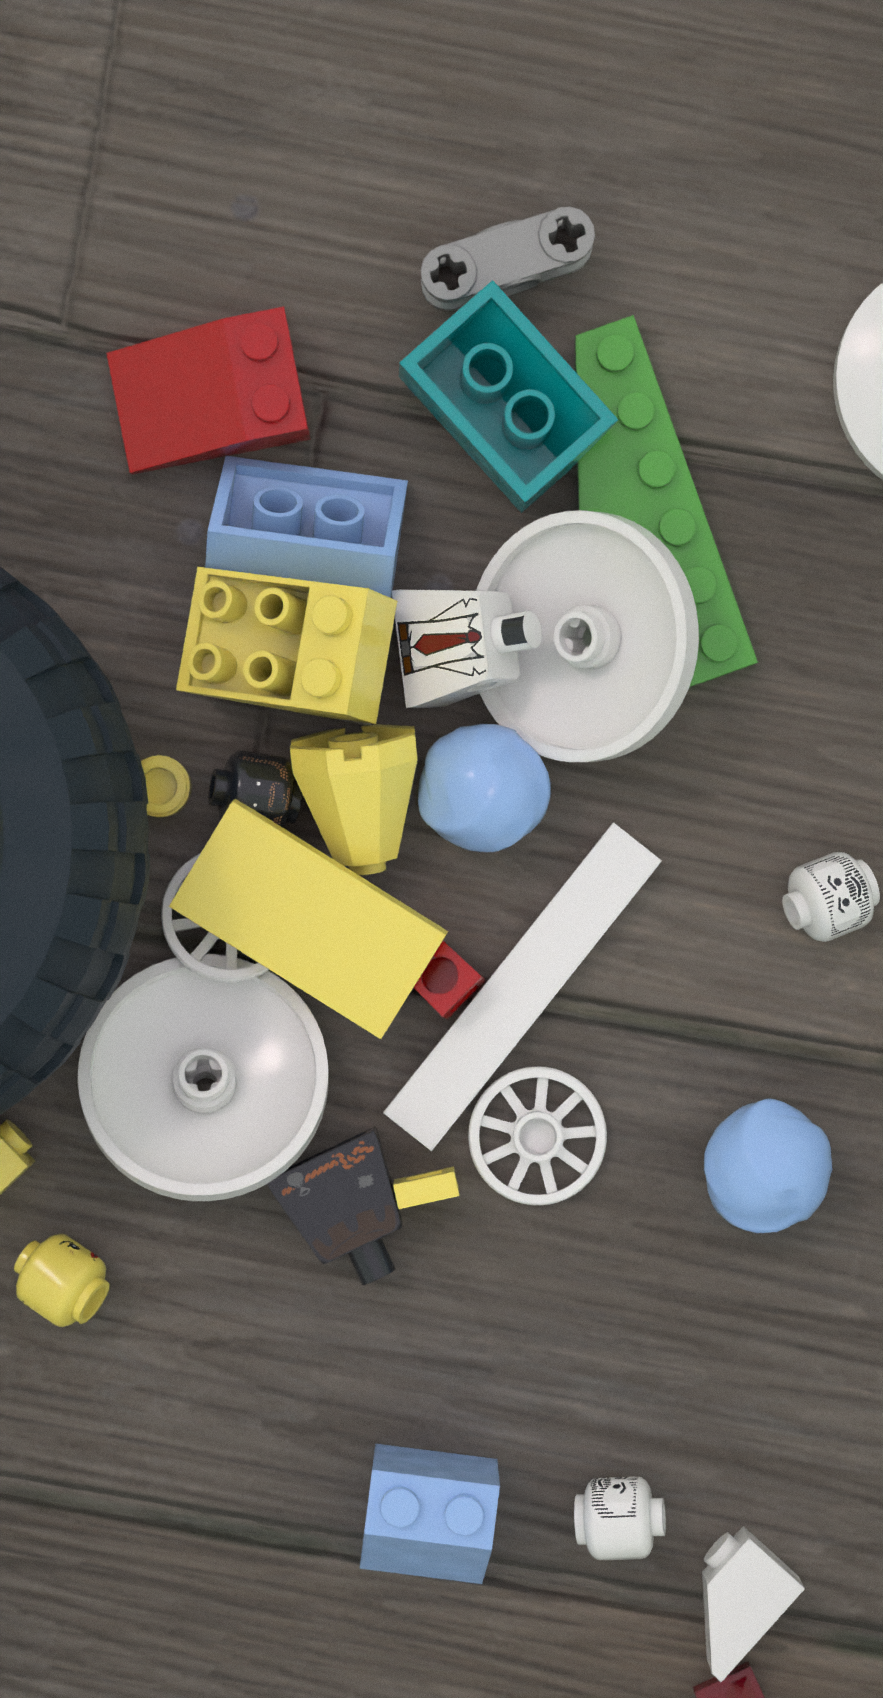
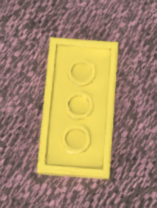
M236 799L229 805L169 905L170 908L379 1039H382L448 933L441 926Z

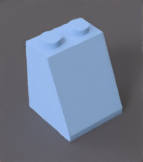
M375 1444L360 1569L482 1584L492 1552L500 1490L497 1459Z

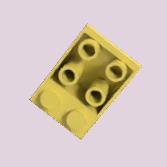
M197 567L176 690L304 714L376 724L397 600L369 588Z

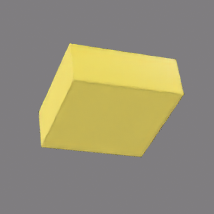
M454 1166L394 1179L393 1182L398 1209L459 1196Z

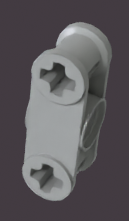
M570 206L560 207L527 219L501 223L480 231L473 236L440 245L431 250L423 260L421 267L422 293L427 302L436 309L455 311L464 306L492 280L507 296H511L533 288L542 282L574 273L582 269L590 259L595 239L594 225L589 216L580 209ZM566 229L568 236L572 238L579 236L574 252L566 253L563 244L552 245L555 243L558 230ZM449 266L453 275L462 274L458 277L457 289L448 290L444 282H436L439 279V269L441 267Z

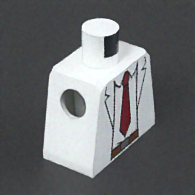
M402 589L392 591V599L397 600L395 623L406 708L444 707L515 681L520 673L517 651L537 648L541 643L542 629L537 615L533 611L512 613L511 598L507 592Z

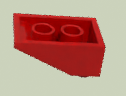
M284 306L222 318L106 353L131 475L311 440Z

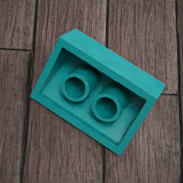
M493 280L399 362L398 377L521 513L560 480L618 421L617 417Z

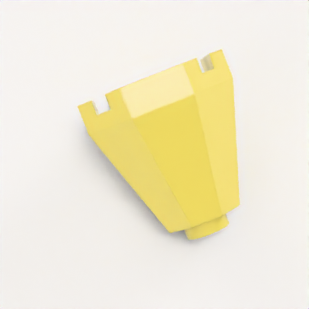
M377 724L361 726L362 733L345 734V728L292 739L290 755L293 775L333 860L343 866H349V870L357 875H369L385 871L386 861L398 857L418 760L414 726Z

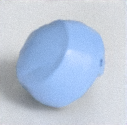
M496 724L462 726L440 737L428 750L418 789L419 812L425 823L452 844L477 852H496L518 842L541 822L546 814L551 798L549 774L538 753L519 736L516 730Z
M764 1099L742 1106L719 1124L711 1136L704 1153V1171L712 1205L717 1213L730 1224L754 1233L778 1232L800 1221L807 1220L820 1206L828 1190L832 1173V1159L827 1135L801 1111L785 1102L776 1099Z

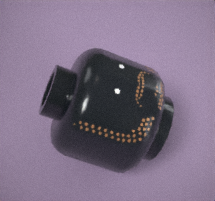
M237 751L227 760L224 770H213L209 784L208 803L211 806L219 807V817L221 820L231 802L236 799L284 828L286 823L293 824L296 822L301 806L302 792L293 775L292 765L286 758L255 752Z

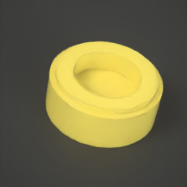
M162 755L151 756L142 760L141 764L146 778L148 795L147 815L169 817L178 813L187 804L192 789L191 779L185 767L175 759Z

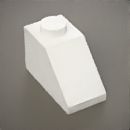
M744 1526L734 1537L728 1532L722 1535L704 1557V1562L708 1564L702 1571L706 1654L711 1673L720 1682L727 1677L805 1589L799 1576Z

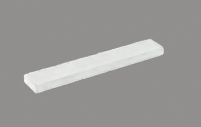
M613 822L383 1113L432 1151L662 860Z

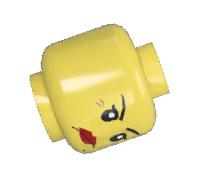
M65 1234L50 1236L42 1243L36 1240L32 1241L21 1252L14 1266V1271L19 1274L16 1284L17 1298L58 1327H65L76 1321L80 1324L86 1323L98 1311L109 1291V1283L105 1280V1263L97 1255Z

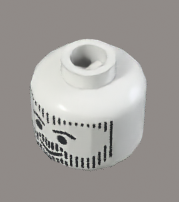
M833 852L796 867L789 877V893L783 896L782 903L786 917L793 928L796 930L803 928L814 940L826 942L865 927L873 917L874 906L879 903L880 893L876 878L867 863L863 860H855L844 852Z
M642 1477L592 1479L585 1489V1494H576L574 1522L577 1544L587 1545L591 1556L597 1560L646 1558L653 1548L654 1536H665L664 1498H652L650 1486Z

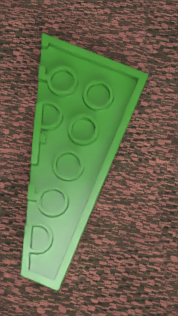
M634 315L576 335L575 372L618 419L617 423L577 462L579 510L610 513L634 521L655 535L678 561L693 593L699 624L698 655L689 688L757 664L756 655Z

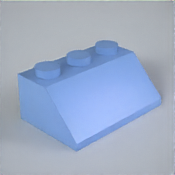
M225 456L207 531L205 568L369 588L391 598L408 480Z

